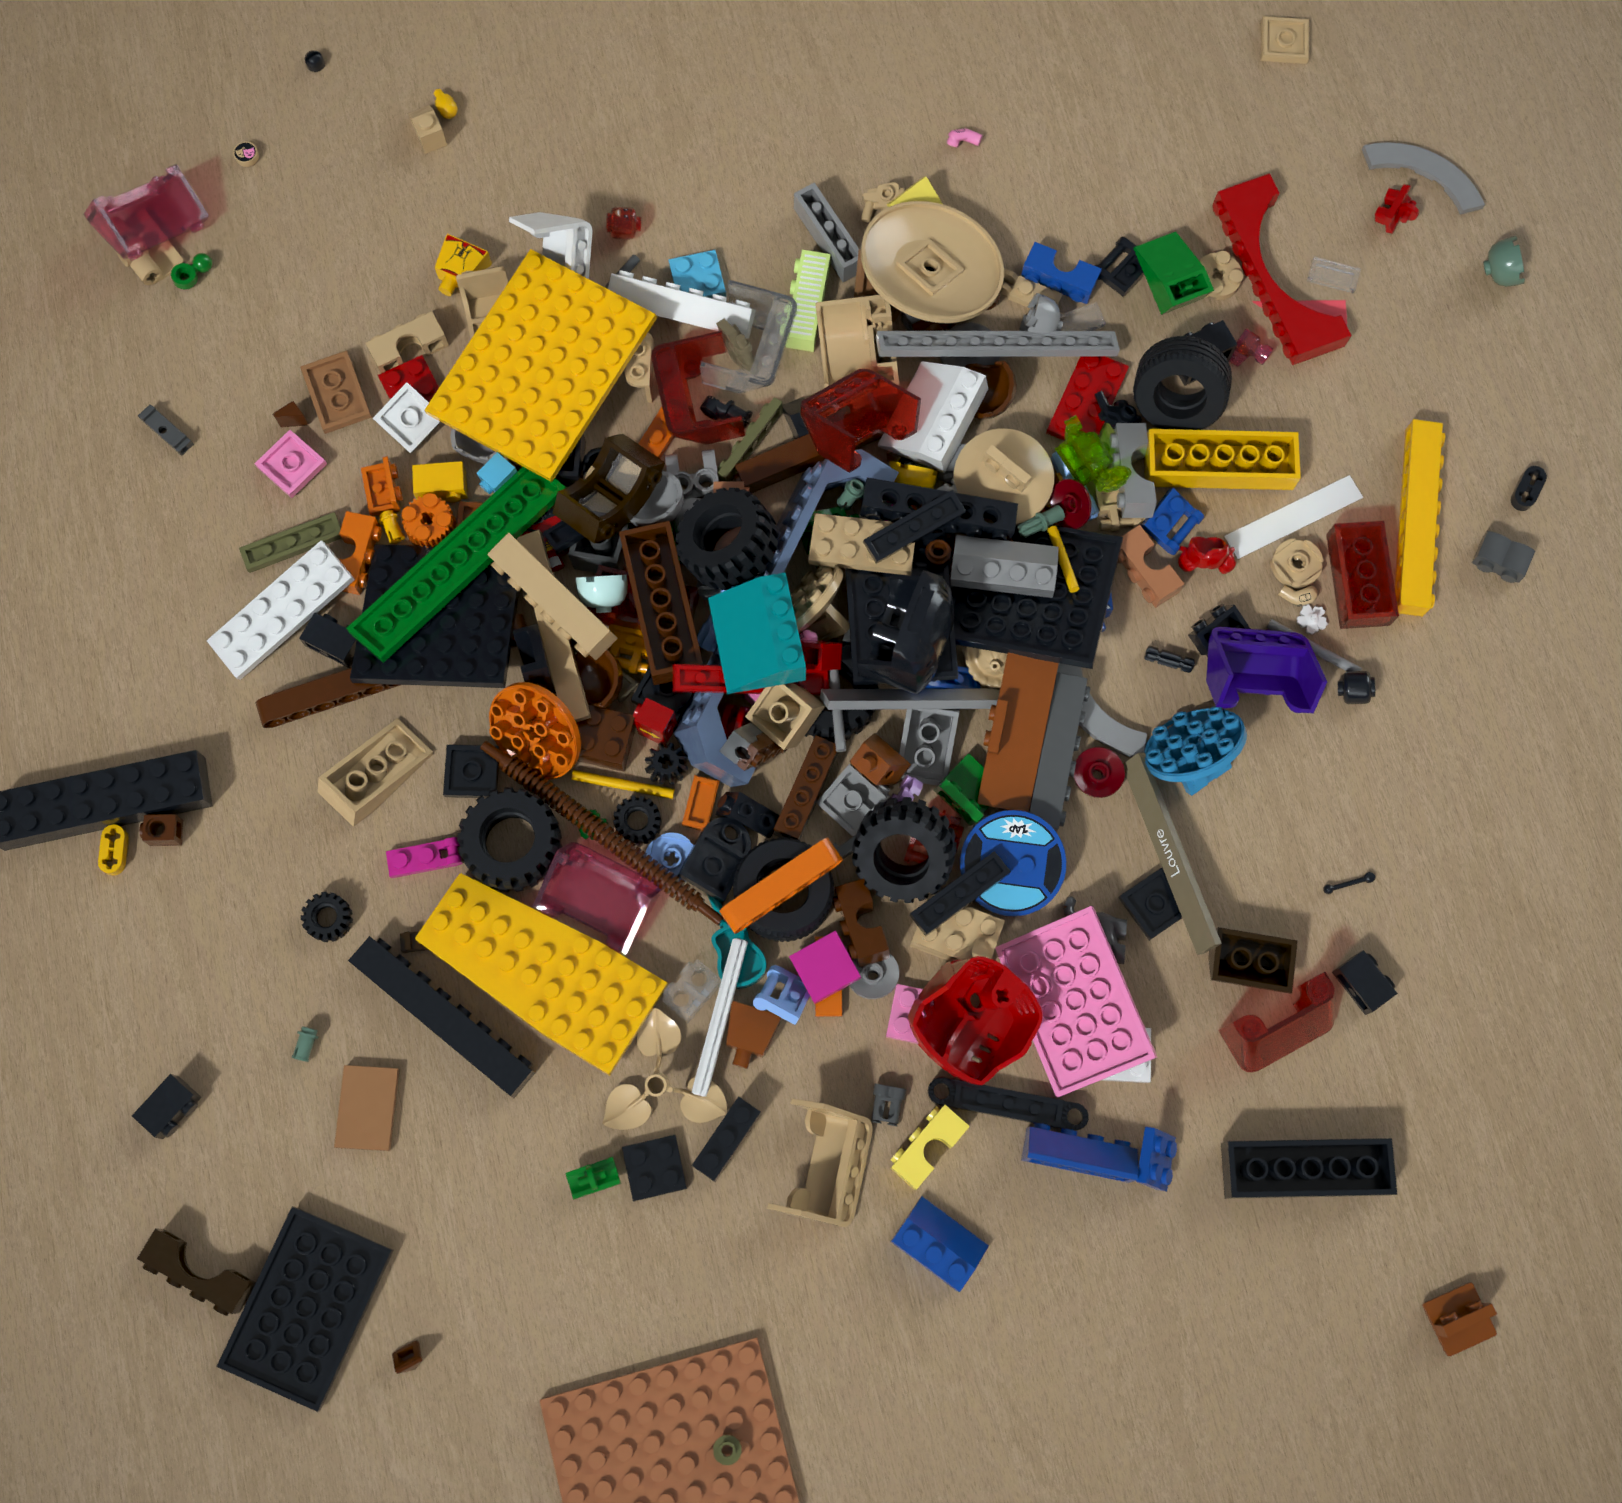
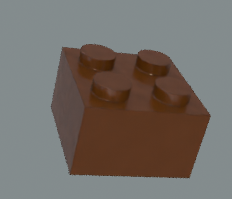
M588 705L591 718L580 721L578 726L581 739L578 762L624 772L636 730L635 718L631 714Z

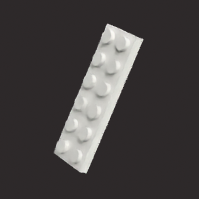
M321 540L213 634L207 642L232 674L241 680L310 620L314 613H318L355 579L327 544Z

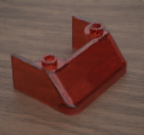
M722 331L660 344L652 350L651 359L666 426L670 435L675 438L708 445L745 436L741 415L714 422L711 420L696 421L687 382L688 379L696 378L703 372L702 358L726 353Z

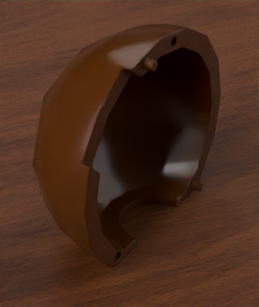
M997 361L994 365L967 364L965 368L986 375L988 391L974 418L992 419L1004 413L1013 402L1017 389L1015 374L1008 363Z
M606 650L597 660L590 655L585 658L580 652H577L575 659L587 704L600 708L608 707L617 699L623 686V671L619 660L609 650Z

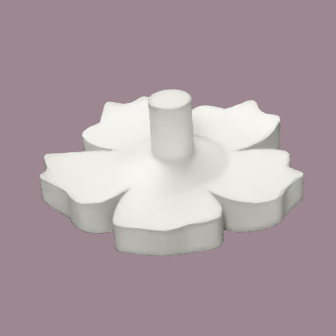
M1309 604L1304 605L1300 611L1301 616L1296 618L1297 624L1301 628L1306 627V633L1314 634L1319 629L1324 630L1328 625L1326 618L1322 617L1325 610L1323 607L1315 606L1312 609Z

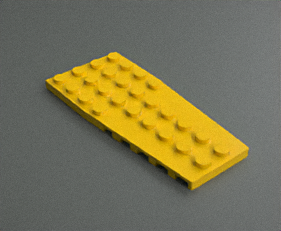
M462 873L456 877L415 937L418 943L425 946L438 958L445 961L480 989L487 992L539 1033L609 1076L668 986L666 981L605 944Z

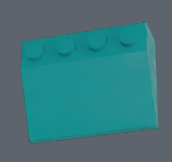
M786 572L761 576L708 598L727 694L806 680V664Z

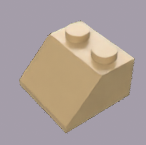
M788 683L764 688L745 717L785 750L798 746L825 705L806 689L796 684Z

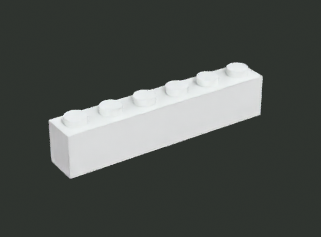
M622 270L619 271V275L611 273L609 290L655 313L656 316L719 331L716 323L725 318L730 325L735 324L745 338L749 339L756 312L755 309L750 308L751 303L736 300L735 304L726 302L727 297L713 294L712 298L704 297V291L689 288V292L681 291L680 285L666 282L665 286L657 285V279L643 276L642 281L633 278L634 273Z

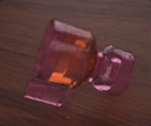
M1246 328L1238 339V345L1229 362L1239 367L1247 358L1253 356L1255 361L1263 365L1272 353L1273 348L1267 344H1261L1260 337Z

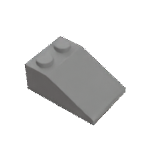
M959 709L906 710L899 754L911 766L901 779L909 775L922 783L938 785L948 775Z

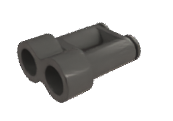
M875 1084L873 1090L875 1095L872 1113L873 1121L871 1120V1122L882 1124L881 1121L889 1122L887 1125L898 1127L902 1100H905L907 1089ZM885 1101L891 1102L888 1119L883 1118Z

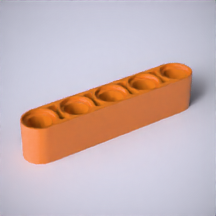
M825 838L727 903L719 912L734 934H736L834 869L843 861V858L831 841Z

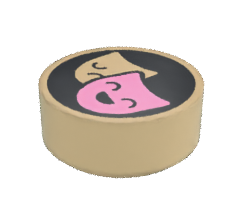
M241 142L233 150L236 162L242 167H251L259 159L258 150L251 142Z

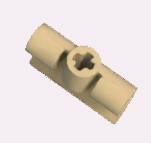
M144 210L126 225L121 219L114 218L109 220L103 227L104 234L115 246L122 263L126 267L130 266L145 285H153L171 274L174 266L184 263L181 255Z

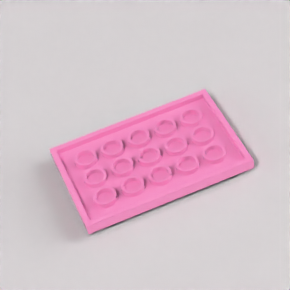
M1093 906L995 947L1001 964L1010 969L1030 988L1043 1013L1042 1022L1033 1042L1056 1098L1157 1058Z

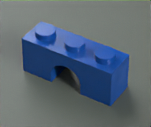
M1034 242L1023 265L1021 276L1062 293L1075 302L1088 304L1102 269L1079 260L1077 266L1072 271H1060L1054 265L1057 250Z

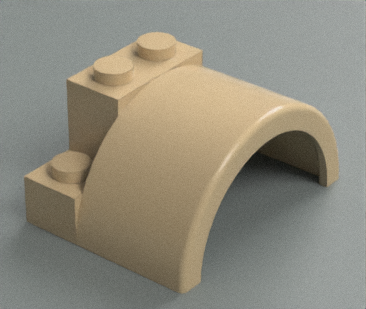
M881 295L817 302L815 306L825 396L835 397L875 392V396L900 393L896 357H879L875 338L877 331H893L890 303ZM867 320H870L872 325L867 327Z

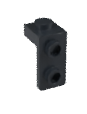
M725 792L718 801V809L715 814L720 818L727 817L731 820H736L766 838H771L780 816L741 792Z

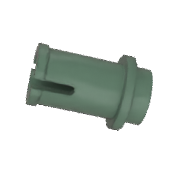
M857 479L848 481L845 484V490L837 499V505L842 509L847 502L844 510H850L856 499L863 495V483Z
M302 1026L301 1031H297L299 1037L291 1058L309 1062L314 1041L319 1038V1036H316L318 1030Z

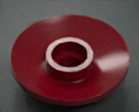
M1065 479L1055 485L1050 497V506L1053 508L1055 505H1059L1065 514L1064 520L1058 523L1063 527L1072 529L1085 525L1091 514V499L1087 489L1083 484L1074 479Z
M1094 747L1085 750L1078 756L1073 778L1077 787L1086 795L1094 798H1105L1116 793L1122 786L1125 778V769L1116 753L1106 748ZM1099 771L1102 774V778L1096 779L1093 776V772Z

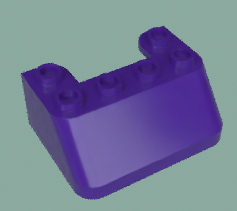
M1216 627L1211 632L1208 644L1206 682L1216 707L1227 709L1237 706L1239 702L1237 692L1282 695L1291 711L1314 714L1326 687L1327 680L1310 642L1305 636L1295 632Z

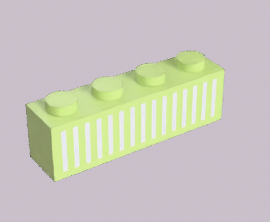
M802 250L801 258H796L794 273H797V278L791 281L790 294L793 295L792 302H787L786 316H789L788 323H783L781 338H785V348L814 352L818 333L815 304L824 301L831 254Z

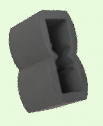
M1487 531L1481 539L1472 563L1482 572H1494L1506 582L1519 583L1527 573L1535 550L1525 544L1511 541L1501 534Z

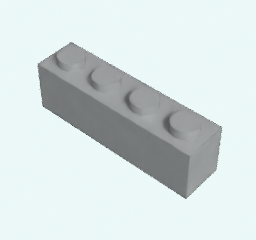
M812 183L795 192L794 210L822 252L831 254L830 264L842 282L855 277L860 249L817 185Z

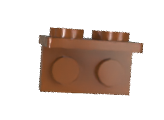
M1466 1283L1422 1304L1446 1356L1451 1357L1497 1335L1490 1320V1317L1497 1315V1312L1492 1303H1482L1473 1283Z

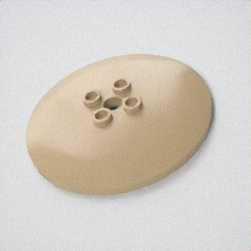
M909 201L893 205L881 211L872 219L862 239L861 262L871 285L888 303L915 318L936 323L966 321L986 311L996 300L1001 290L1004 279V265L996 243L988 232L975 220L949 206L928 201ZM925 267H932L935 271H928Z

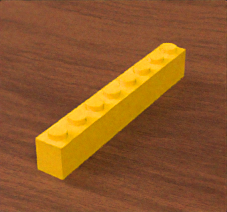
M1413 419L1405 430L1393 613L1423 617L1433 608L1435 603L1432 585L1435 584L1437 576L1433 567L1438 556L1435 539L1438 537L1440 529L1436 521L1441 509L1438 493L1441 491L1443 482L1442 478H1439L1440 470L1444 463V456L1441 455V448L1445 442V433H1442L1443 423Z

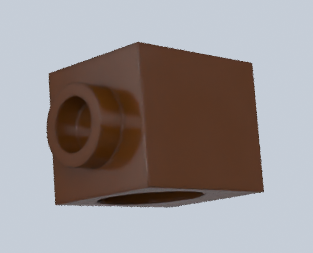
M176 814L144 815L143 823L139 827L140 837L149 846H182L184 820ZM165 825L164 832L156 836L157 828Z

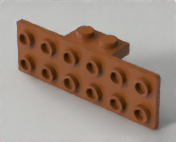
M1007 653L997 705H991L988 719L993 721L992 730H986L983 745L988 746L977 801L978 804L1005 810L1029 812L1059 663Z

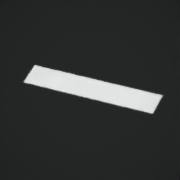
M1349 475L1224 537L1230 547L1235 548L1234 554L1239 559L1364 497Z

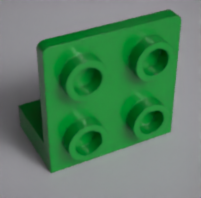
M967 754L934 788V791L966 823L972 826L984 816L983 813L989 806L981 805L977 802L984 767L973 756Z

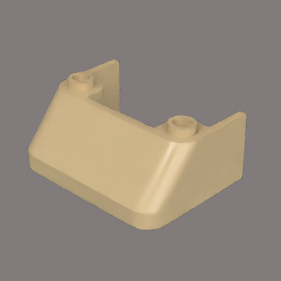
M792 1099V1105L808 1109L805 1117L806 1129L809 1133L816 1135L805 1189H793L787 1198L786 1207L768 1203L767 1209L847 1227L852 1223L856 1212L872 1137V1123L866 1117L827 1104Z

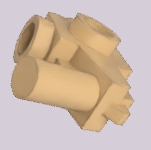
M892 182L880 184L877 188L868 189V192L862 195L865 205L861 221L870 223L873 210L881 209L883 211L888 208L887 204L904 192L905 188H900L899 184Z

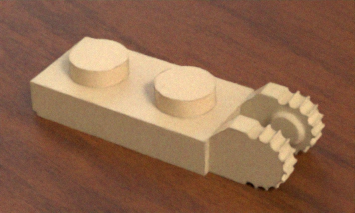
M1004 269L1003 280L1014 286L1011 288L1008 284L1003 283L1001 295L1027 308L1036 293L1049 297L1059 305L1063 296L1062 293L1025 279V277L1020 275L1017 276L1013 271Z

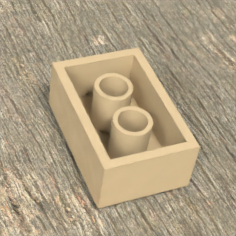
M930 893L927 900H929L934 895H931ZM966 906L927 936L917 926L910 947L949 962L976 956L991 959L1005 920Z

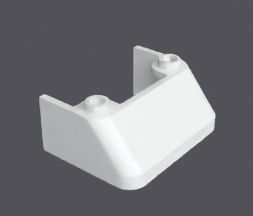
M543 212L509 217L510 223L530 232L536 238H543V256L589 279L592 226L590 223L579 218Z

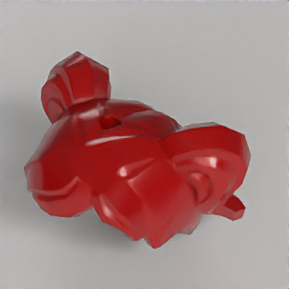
M1192 537L1188 547L1180 546L1179 549L1182 554L1179 557L1178 564L1184 572H1190L1198 567L1202 569L1218 568L1222 574H1227L1236 565L1233 555L1235 548H1229V545L1221 538Z

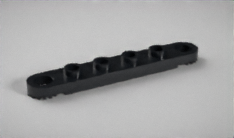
M939 1077L934 1079L929 1084L927 1091L929 1099L937 1105H946L951 1108L1029 1123H1041L1055 1128L1077 1131L1084 1128L1089 1120L1087 1109L1079 1103L987 1085H974L949 1078ZM937 1084H945L948 1087L949 1095L947 1098L939 1099L935 1096L934 1087ZM1071 1109L1078 1110L1082 1115V1120L1077 1125L1071 1124L1067 1119V1114Z

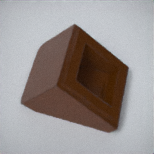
M294 401L273 413L280 427L305 426L309 424Z

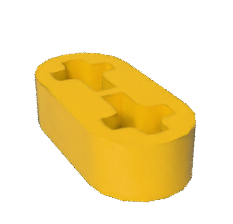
M113 824L105 827L100 839L98 866L104 873L112 876L122 873L127 860L129 834L119 825ZM116 831V833H118L121 836L120 839H115L114 843L109 838L110 836H114ZM113 856V858L118 862L117 864L112 865L111 869V867L107 866L106 864L107 861L112 860Z

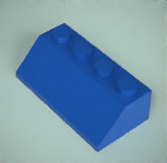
M1034 1123V1127L1030 1126L1026 1129L1021 1161L1126 1183L1138 1180V1149L1130 1147V1142L1115 1140L1114 1144L1103 1142L1104 1137L1088 1134L1087 1138L1077 1136V1131L1061 1128V1132L1050 1131L1051 1126L1041 1123Z

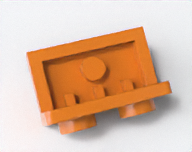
M388 456L382 457L383 463L361 468L369 514L371 516H378L388 510H393V512L401 511L399 501H403L400 486H396L395 479L399 478L396 464H391Z

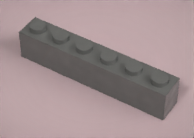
M1057 672L1029 809V813L1044 819L1055 831L1059 829V826L1063 827L1065 823L1066 811H1062L1064 801H1069L1071 786H1067L1069 776L1074 775L1076 761H1072L1073 752L1078 751L1081 736H1077L1078 726H1083L1086 711L1081 710L1083 701L1087 702L1090 694V687L1086 686L1088 678Z

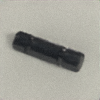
M1148 646L1144 655V659L1154 662L1155 660L1158 661L1157 664L1174 669L1179 667L1181 671L1187 673L1193 670L1195 664L1193 658L1187 656L1182 658L1180 654L1163 649L1158 651V648Z

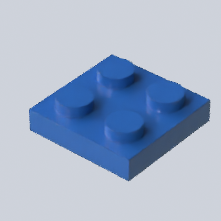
M1145 1127L1138 1167V1180L1136 1182L1167 1192L1168 1185L1171 1184L1173 1177L1171 1164L1172 1158L1175 1157L1177 1152L1176 1137L1156 1128Z

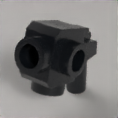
M1099 391L1094 395L1101 410L1098 414L1100 420L1109 423L1114 430L1116 423H1141V416L1137 415L1136 409L1129 405L1126 400H1118L1112 406L1109 405L1103 391Z

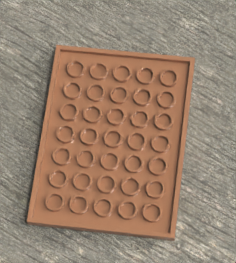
M757 1337L539 1400L563 1503H800ZM723 1435H732L741 1444V1456L732 1465L720 1464L713 1454V1446L716 1440ZM730 1445L722 1447V1453L725 1456L732 1454L733 1449Z

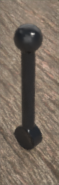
M1368 872L1361 878L1336 885L1326 884L1323 887V891L1325 894H1332L1334 890L1362 882L1372 883L1376 877L1374 873Z

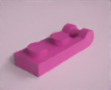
M457 837L386 851L389 877L397 878L463 864L462 857L458 853L460 844L457 842ZM447 850L448 857L442 858L441 851Z

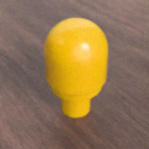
M436 89L434 96L436 97L435 106L446 119L454 118L458 111L455 101L449 94L443 93L442 89Z

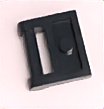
M1120 237L1112 251L1099 265L1095 264L1094 266L1102 269L1098 280H1102L1124 297L1142 278L1144 273L1133 249L1136 245L1127 238ZM1122 252L1128 253L1111 273L1107 271Z

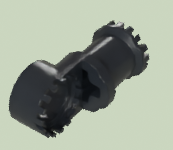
M707 396L700 406V410L707 417L713 420H727L738 426L740 431L747 427L746 424H749L747 421L751 420L749 418L753 414L750 410L745 411L736 406L732 400L728 401L725 405L718 399L716 400L715 397L712 399L713 396Z

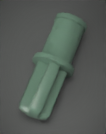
M1055 505L1043 513H1035V517L1017 526L1018 535L1027 538L1039 531L1045 532L1049 526L1064 520L1065 514L1063 509L1059 505Z

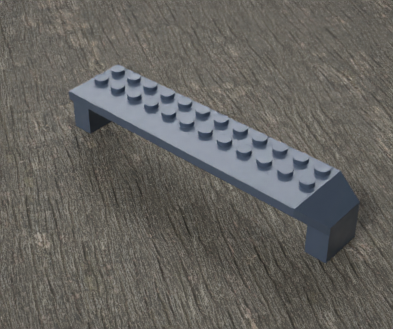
M862 449L831 456L822 462L818 461L814 467H809L802 473L776 525L779 535L776 538L778 540L777 550H773L774 558L771 563L768 562L766 564L767 569L762 574L758 573L755 578L784 573L824 491L839 486L845 489V484L852 479L861 481L865 486L867 477L894 482L899 472ZM718 646L707 665H721ZM693 692L692 698L673 732L685 755L688 757L690 764L729 787L748 784L756 768L751 767L743 771L737 764L719 752L727 741L717 709L724 693Z

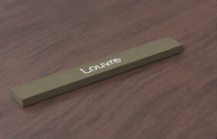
M1137 753L1123 763L1125 775L1197 955L1204 954L1222 943L1156 779L1146 766L1145 753Z

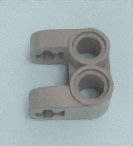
M714 449L702 451L704 469H700L695 474L679 471L677 454L665 455L667 472L675 475L681 485L687 486V489L683 490L684 499L691 497L704 498L705 494L709 492L714 493L713 482H719ZM704 482L712 483V485L708 488H704L701 486V484Z

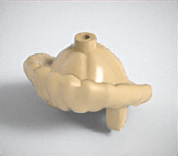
M965 646V662L968 666V672L973 676V679L978 681L981 686L1001 688L1007 654Z

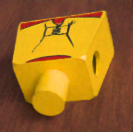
M447 234L435 264L437 276L442 281L438 287L439 291L446 296H451L455 288H459L456 280L457 275L465 271H479L490 267L492 263L488 251Z

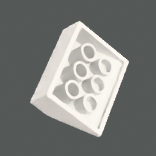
M922 361L882 435L878 447L945 474L988 391L986 375L961 366Z

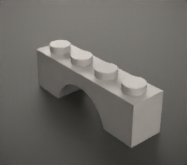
M1116 423L1114 433H1110L1109 446L1114 448L1112 467L1116 468L1117 471L1114 476V486L1119 488L1117 508H1121L1122 518H1152L1157 503L1154 482L1140 477L1132 467L1134 462L1143 459L1148 446L1146 423Z

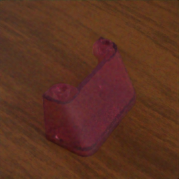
M177 164L166 168V176H155L149 183L114 198L108 196L105 199L103 195L92 200L85 211L84 216L89 224L123 259L136 260L144 254L143 251L190 230L192 233H195L205 227L204 222L208 219L209 215Z
M570 842L556 851L533 907L551 918L563 913L608 936L606 942L609 944V948L619 954H627L631 950L662 890L658 888L659 885L655 886L653 881H648V878H644L632 869L582 844Z

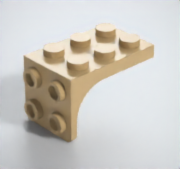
M490 266L479 271H465L456 276L465 309L470 338L473 337L509 282L505 268L502 266Z

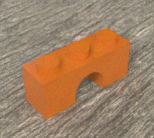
M346 511L339 534L345 543L355 545L356 549L349 558L339 560L355 580L342 592L361 595L362 588L367 586L369 564L371 565L375 552L374 544L381 539L382 527L376 517Z

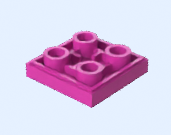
M836 930L789 956L814 1004L862 978Z

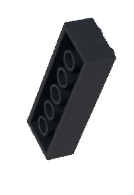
M1392 1138L1227 1141L1221 1143L1225 1199L1397 1195Z

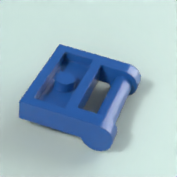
M1171 488L1156 505L1153 517L1146 518L1142 522L1141 527L1166 552L1175 555L1180 549L1179 545L1193 527L1201 523L1204 515L1201 511L1195 509L1174 488ZM1185 514L1188 519L1170 540L1166 535L1181 516Z

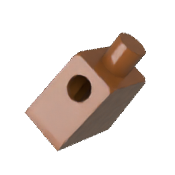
M876 733L864 741L850 760V763L861 774L877 786L897 784L911 766L904 757Z
M732 1001L726 1042L727 1047L736 1050L732 1065L748 1069L752 1055L763 1058L782 1018L772 1012L758 1010L755 1007Z

